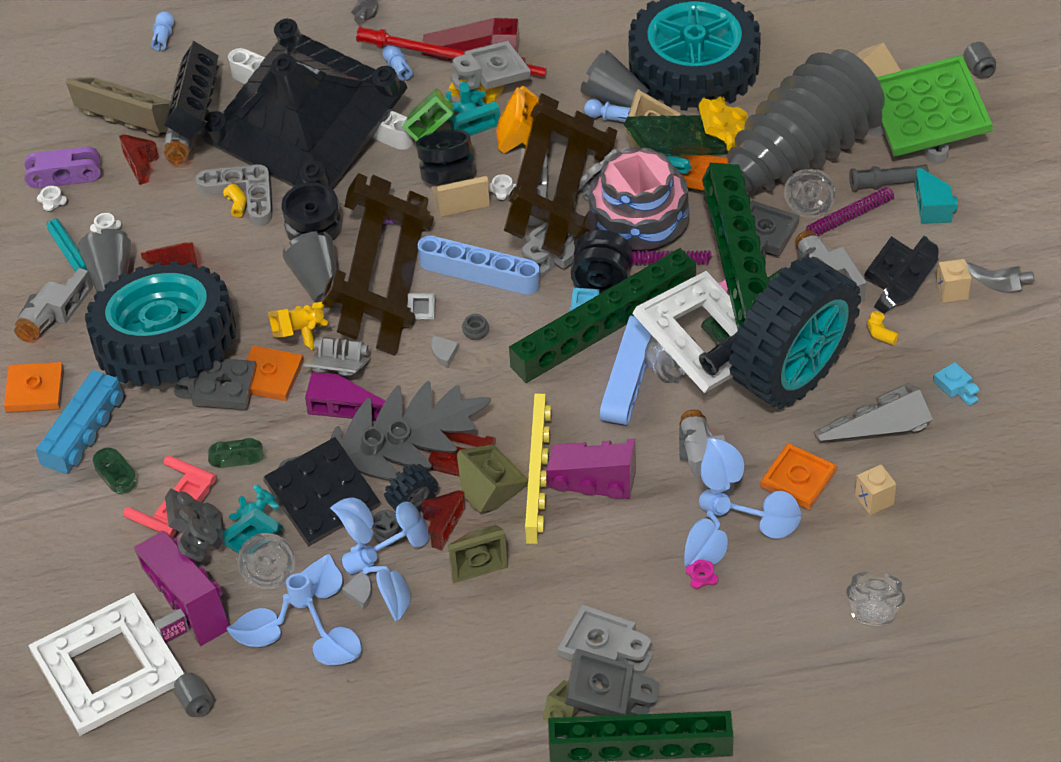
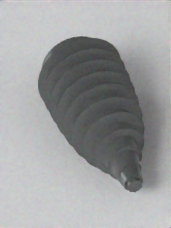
M837 49L830 54L817 52L809 56L805 64L798 66L792 76L784 78L780 87L773 89L768 99L757 106L756 113L747 118L744 130L737 133L735 147L728 151L727 164L740 165L741 173L746 181V193L755 194V189L758 187L771 191L775 188L774 180L784 185H790L793 182V174L799 177L808 176L810 167L822 168L826 163V158H837L840 155L841 149H849L854 145L855 139H862L867 136L869 128L880 126L885 98L879 80L863 60L847 50Z

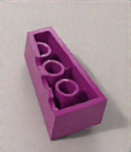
M163 530L134 546L141 568L158 591H162L170 607L173 610L181 609L185 614L188 629H193L195 640L200 647L227 632L229 623L220 600L223 594L215 580L210 582L202 566L197 567L193 559L181 554L175 537L171 539Z

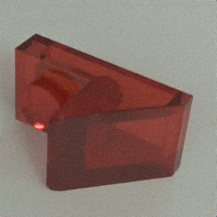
M119 135L122 153L139 185L149 182L147 171H150L149 163L159 159L156 143L152 140L130 135Z
M457 490L422 502L423 518L430 521L428 534L431 537L432 548L442 551L466 509L464 491Z

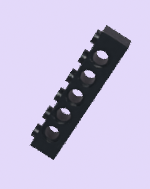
M195 41L192 42L181 59L164 126L189 140H192L196 133L200 134L207 123L205 121L209 113L207 108L212 101L210 97L215 89L213 87L217 79L215 75L220 67L217 65L219 55Z

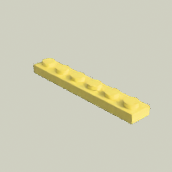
M536 393L534 395L525 522L526 544H538V533L544 532V516L540 515V510H545L546 495L541 493V487H547L546 470H543V465H548V448H544V443L550 442V426L545 425L546 421H551V405H546V394Z

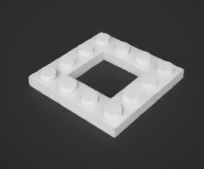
M707 271L637 306L632 313L704 393L732 378L733 375L730 374L729 369L732 365L729 362L725 363L715 375L706 372L699 361V355L704 351L675 320L703 306L730 336L737 332L730 296Z
M134 593L28 645L31 654L79 736L175 688L174 683L176 679L184 674ZM123 633L142 664L143 669L91 694L71 658Z

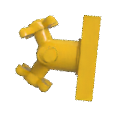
M322 301L314 302L312 307L305 305L304 308L296 306L293 310H288L287 308L267 311L272 336L294 335L293 331L300 329L304 346L313 351L314 338L312 330L315 328V325L321 327L329 324L324 319L322 311L324 305Z

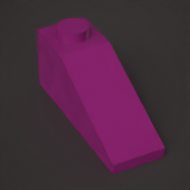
M312 372L305 395L307 413L309 415L353 419L367 398H371L372 421H376L386 402L342 376L330 373Z

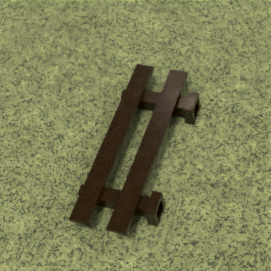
M541 93L538 103L535 104L530 115L533 121L517 182L508 197V201L511 204L503 231L523 239L531 215L547 223L541 249L560 257L563 253L567 233L575 236V245L579 236L588 231L595 230L598 215L588 211L585 216L574 212L573 207L587 149L595 151L594 159L602 162L614 148L617 130L608 127L603 132L593 127L595 119L578 110L575 112L574 117L557 109L559 101ZM552 131L568 138L553 201L536 194Z
M358 173L348 187L344 207L354 210L357 204L364 207L348 282L345 281L346 273L336 269L326 283L322 304L330 308L335 302L343 304L337 333L355 340L359 335L363 313L381 320L376 348L395 356L402 328L404 326L409 328L415 316L413 312H410L411 308L407 307L408 293L410 291L421 232L423 229L427 231L430 229L434 216H431L430 211L426 210L427 197L410 190L407 200L404 201L389 194L390 181L372 175L370 184L367 185L368 177ZM384 216L402 223L386 298L368 291Z

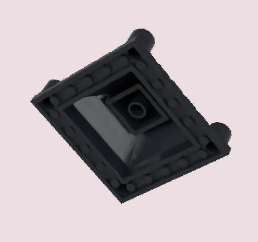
M282 19L274 26V34L278 42L250 76L247 83L243 85L236 97L226 107L223 114L218 111L208 113L205 119L207 121L204 127L205 134L202 138L206 143L249 165L265 166L270 176L292 187L303 183L317 182L333 189L408 87L406 82L399 80L393 67L381 66L374 69L301 34L297 23L293 19Z

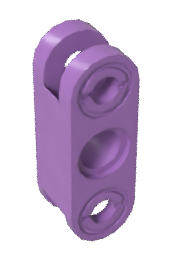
M78 147L29 154L25 158V168L27 170L25 182L33 188H45L47 186L95 181L100 176V154L93 147ZM35 175H38L39 179H34L33 177H35Z

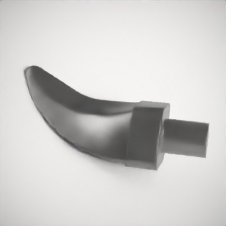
M358 0L356 6L351 11L355 15L354 20L356 23L361 24L374 14L377 0Z
M967 263L968 270L974 278L985 286L997 291H1022L1023 283L1035 281L1033 271L1021 273L1019 266L991 271L975 264Z

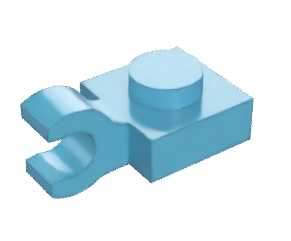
M956 362L934 374L933 382L951 398L958 394L969 406L979 401L974 394L978 393L980 389L973 383V378Z

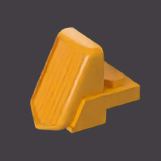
M525 86L514 90L498 121L496 131L497 145L499 151L503 154L521 143L527 144L533 121L530 115L539 98Z

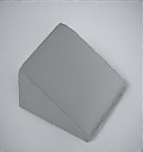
M408 293V307L411 308L410 312L415 314L413 320H435V294Z

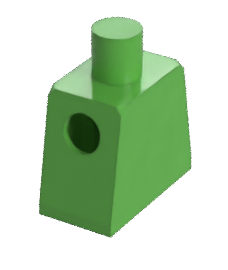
M436 88L410 112L402 127L417 142L419 138L426 134L433 133L454 114V106ZM419 120L422 124V127L417 125L415 121Z

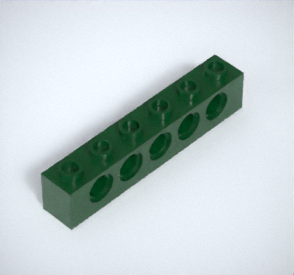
M731 710L548 718L550 762H598L733 756Z

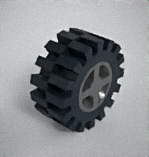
M411 464L410 469L406 466L403 468L402 473L398 471L395 474L397 476L395 479L391 478L389 481L391 485L386 486L385 490L387 492L384 493V497L395 511L400 503L407 501L412 503L419 512H422L424 510L423 506L426 505L428 507L430 505L429 500L435 498L434 492H438V482L421 464H417V466Z

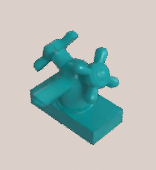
M461 82L459 85V102H451V91L446 92V98L453 104L454 112L459 113L446 120V122H450L451 130L466 131L472 136L498 126L500 108L496 101L488 104L482 101L486 95L485 91L470 90L467 82Z
M259 485L253 487L258 493L256 495L258 499L255 502L246 504V498L244 496L239 497L240 507L237 509V513L229 515L231 520L239 519V521L223 532L224 542L222 544L241 556L274 532L278 533L283 530L282 524L264 513V508L268 504L277 511L279 505L275 502L276 497L267 490H263Z

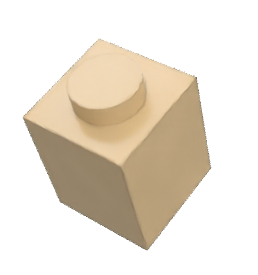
M965 259L938 263L936 285L942 303L969 299L971 275Z
M880 464L857 475L855 496L869 515H872L894 505L897 484Z

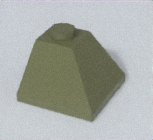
M494 444L463 449L457 453L462 495L469 501L471 507L480 513L498 509L528 484L529 479Z
M498 525L478 528L448 545L453 583L508 568L505 532Z

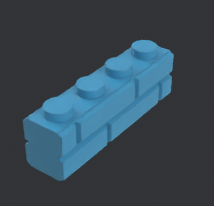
M95 370L90 372L36 448L37 457L42 466L50 469L54 468L58 472L67 474L73 465L77 466L80 463L82 452L87 445L91 446L94 443L96 432L101 425L105 426L108 423L110 412L115 406H119L123 400L124 394L118 378L110 375L105 376L103 373Z

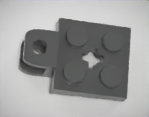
M752 200L750 202V209L755 217V229L757 236L760 237L762 256L766 259L767 252L779 256L799 224V215Z
M222 358L220 361L214 360L211 368L206 371L203 369L197 371V376L190 379L188 376L178 379L179 382L175 383L174 394L179 398L192 399L193 405L246 410L257 368L256 361ZM224 380H229V381H231V382H226L225 386H221V385H220V382H221V381H224ZM186 385L188 389H182V386Z
M170 488L165 496L168 526L181 532L177 538V545L181 554L202 562L208 545L219 549L224 542L220 511L210 503L199 502L186 492H178Z
M576 648L572 658L565 704L604 716L649 714L650 706L654 705L657 701L659 683L650 677L634 673L632 676L633 665ZM596 680H600L601 685L606 687V689H599L593 683ZM641 687H647L651 694L642 690ZM635 703L642 704L643 707H637Z

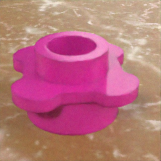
M697 560L686 567V574L691 578V587L700 589L708 584H717L718 576L714 574L712 562Z

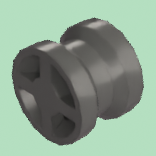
M381 510L373 516V535L377 543L380 544L401 532L396 512ZM398 539L397 541H395V542H393V543H391V544H389V545H387V546H390V545H393V544L397 543L400 539Z

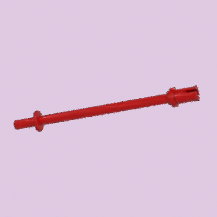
M359 26L356 34V42L373 44L380 49L390 45L452 59L464 55L465 52L390 36L385 29L377 31ZM526 64L531 70L530 75L546 77L547 68Z

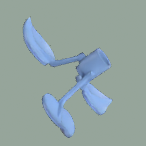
M707 439L706 451L701 463L702 481L710 489L705 490L701 494L699 505L702 510L707 512L706 516L711 518V520L703 518L697 521L691 528L684 552L685 567L697 560H707L714 565L724 557L728 539L725 532L718 530L720 522L715 515H724L729 509L762 516L759 525L760 531L764 535L775 539L791 534L801 521L802 513L797 501L791 494L784 491H775L769 494L764 500L763 511L731 503L729 497L721 492L729 490L730 483L737 482L742 478L744 460L734 446L719 439Z
M345 498L330 508L339 516L349 535L358 543L350 549L351 551L342 556L343 566L351 575L363 571L364 574L377 572L378 587L395 622L402 617L410 604V590L405 579L398 571L390 572L387 566H373L377 560L376 551L407 535L413 547H422L429 539L428 525L423 516L420 515L419 510L412 503L402 502L396 508V518L403 531L374 547L366 546L364 544L370 542L373 536V531L370 529L374 523L373 516L361 500Z
M330 554L320 558L303 572L293 574L287 578L288 594L283 595V605L278 619L274 611L258 608L247 612L234 624L227 627L231 637L243 645L251 647L267 646L281 636L278 625L284 622L289 603L296 608L308 606L317 629L323 637L313 645V655L318 662L332 666L354 661L361 654V643L358 636L352 630L345 627H336L327 634L313 605V596L328 598L336 594L342 587L343 578L341 572L336 567Z

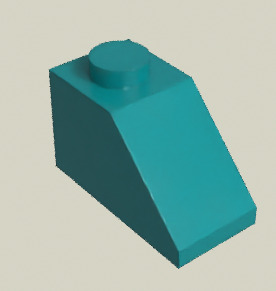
M922 168L916 169L915 192L921 224L951 223L953 212L958 210L957 196L952 195L951 186Z

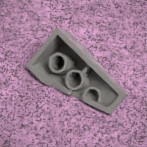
M907 383L877 397L878 403L876 405H862L854 412L855 416L852 418L849 416L840 417L814 431L816 438L822 441L909 430L916 432L927 426L926 422L933 420L920 389Z

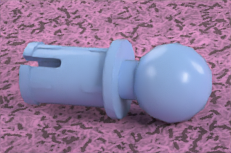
M166 11L158 13L155 18L156 23L153 26L154 35L151 40V47L157 51H160V46L161 50L166 48L167 38L171 35V27L174 24V17Z
M390 45L385 46L382 54L388 66L395 69L400 80L403 81L404 77L408 80L412 76L413 71L407 64L406 57L401 53V49Z
M590 99L584 106L586 115L592 118H598L600 115H603V121L609 119L626 123L630 111L629 107L612 105L608 101L603 106L597 99Z

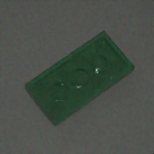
M701 115L627 117L624 122V126L641 149L650 148L665 156L728 154L726 143L723 140L705 133Z

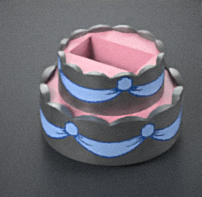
M628 148L622 152L612 154L604 162L600 173L593 178L589 188V211L598 215L595 230H609L620 234L628 240L632 250L652 249L673 241L685 230L689 222L690 211L686 180L672 166V163L664 154L657 153L653 149Z

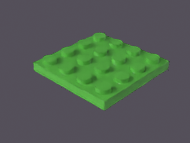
M962 55L877 77L885 98L882 108L881 126L894 157L993 131L991 119Z

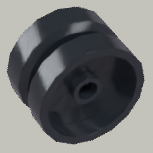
M436 131L426 134L417 140L416 148L418 158L422 160L419 166L423 181L432 184L453 183L470 177L476 171L474 157L470 154L472 151L471 137L466 131Z
M317 182L303 183L287 191L283 197L281 208L285 232L290 241L302 234L317 231L318 235L325 236L324 232L328 233L332 240L336 239L341 231V217L337 195L329 186Z
M598 229L588 231L579 236L575 243L574 259L571 266V279L578 288L599 289L600 293L628 278L632 258V247L628 240L618 233Z

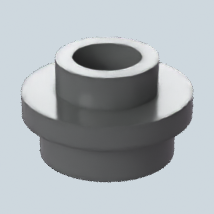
M471 314L465 318L462 324V331L465 336L478 339L488 333L489 324L482 315Z

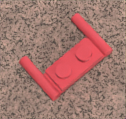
M167 455L164 459L165 466L185 474L173 490L186 492L193 499L202 502L210 491L209 486L215 483L216 475L170 455ZM165 501L153 517L131 507H126L123 516L157 532L164 530L171 538L176 534V530L168 526Z

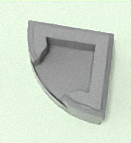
M433 335L431 341L432 352L439 364L448 368L459 349L458 342Z
M360 571L342 588L343 595L363 609L370 602L371 584L368 576L363 571Z

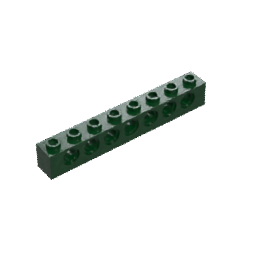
M709 163L702 182L738 330L739 326L743 325L746 319V312L755 304V298L767 288L770 278L767 277L765 269L766 260L761 253V241L756 233L755 217L751 213L750 196L746 193V181L741 173L740 165Z
M678 248L510 345V368L525 383L532 381L627 325L629 317L634 316L632 313L637 306L695 277L696 262L681 248Z

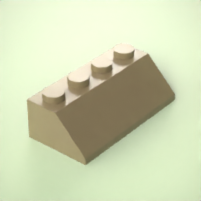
M95 77L67 78L66 84L75 107L82 108L83 113L93 116L101 114L104 115L105 120L111 122H119L120 120L125 122L126 127L140 129L142 127L147 129L146 133L160 136L162 132H167L168 127L164 126L170 100Z

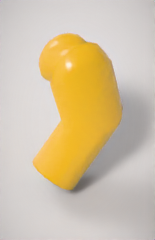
M229 184L228 187L224 188L223 195L224 197L228 195L227 200L234 201L230 212L231 215L240 218L247 204V196L240 186Z
M878 311L871 312L870 318L867 319V326L871 336L894 346L898 340L899 333L885 328L883 313Z

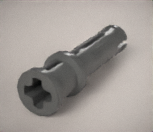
M923 164L890 169H880L877 166H872L871 169L858 171L853 168L849 172L850 187L852 191H857L858 188L873 187V189H879V187L886 184L912 182L916 178V169L922 168L929 173L928 165Z

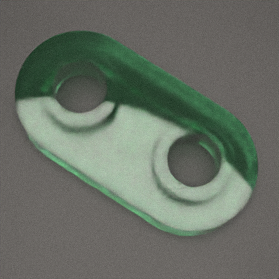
M253 438L226 442L220 441L208 448V462L216 468L256 464L264 456L263 444Z
M103 448L94 454L93 464L95 471L113 492L127 493L136 486L137 479L133 468L116 449Z

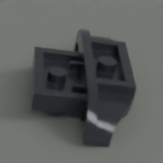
M924 235L913 250L894 237H890L864 274L865 277L885 289L874 305V308L885 314L893 306L903 304L912 299L939 260L938 246L930 241L928 237Z

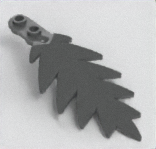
M427 381L411 400L402 419L401 386L397 385L384 403L374 426H372L371 398H367L353 417L343 441L339 426L334 429L330 439L336 437L360 473L386 480L395 479L397 471L387 460L409 467L411 464L416 466L421 464L425 469H430L432 464L416 447L436 452L455 453L457 447L443 432L462 433L475 431L476 425L469 418L490 404L491 398L477 397L461 400L460 386L456 385L432 409L431 382ZM297 457L288 458L282 461L278 468L296 459Z

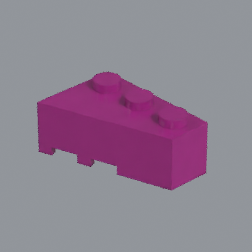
M627 439L626 444H612L610 440L602 441V444L599 446H587L586 442L554 444L546 470L547 488L558 491L580 492L586 495L609 496L615 499H630L636 474L635 439Z

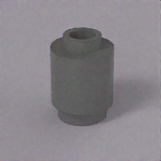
M974 42L967 46L963 56L974 74L981 78L991 76L996 70V60L985 43Z
M185 673L176 679L174 693L187 715L199 717L208 713L213 705V698L201 678L193 673Z

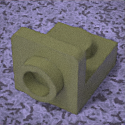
M563 680L548 694L543 714L544 721L548 722V718L574 717V714L580 710V708L565 704L568 681Z

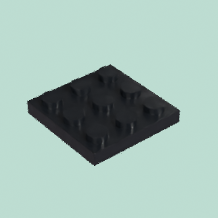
M336 437L268 473L263 478L264 483L276 497L277 502L308 547L344 527L339 516L330 509L335 503L345 498H357L365 503L370 512L380 507L379 499Z

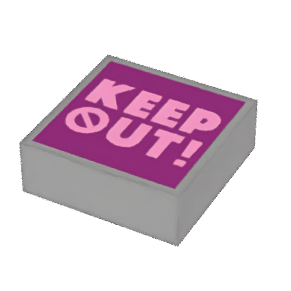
M181 609L155 621L156 629L166 644L189 632L185 614Z

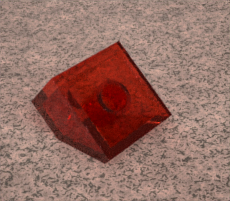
M192 241L141 252L142 259L152 265L153 263L160 262L161 265H170L171 261H178L180 265H186L187 262L195 263L196 268H198Z

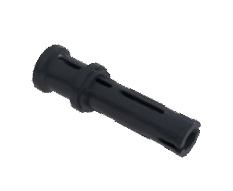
M737 332L728 339L717 341L716 346L708 353L703 352L699 355L700 364L706 372L715 375L719 372L721 366L729 362V358L734 352L731 347L733 341L737 340Z

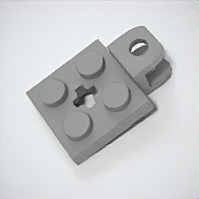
M509 41L465 51L464 55L454 58L452 65L457 69V72L451 75V81L459 91L461 83L459 80L462 79L467 81L470 90L480 88V82L485 89H490L529 79L531 70Z
M545 222L526 235V244L522 248V255H525L526 259L535 261L540 266V277L554 268V263L564 269L574 259L575 236L567 233L566 238L568 239L565 241L563 253L560 257L541 249L547 227Z
M582 605L557 649L558 656L571 661L577 648L633 665L632 673L644 674L653 658L652 652L649 650L651 639L647 635L636 631L635 622ZM598 636H602V642L592 643L590 640L591 638L596 639ZM632 660H636V661L643 660V661H642L641 663L637 664V663H634Z

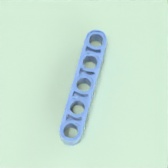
M425 236L418 242L419 263L425 270L525 295L534 294L540 289L539 265L535 261L435 236Z
M635 316L629 317L601 404V421L628 425L655 341V338Z

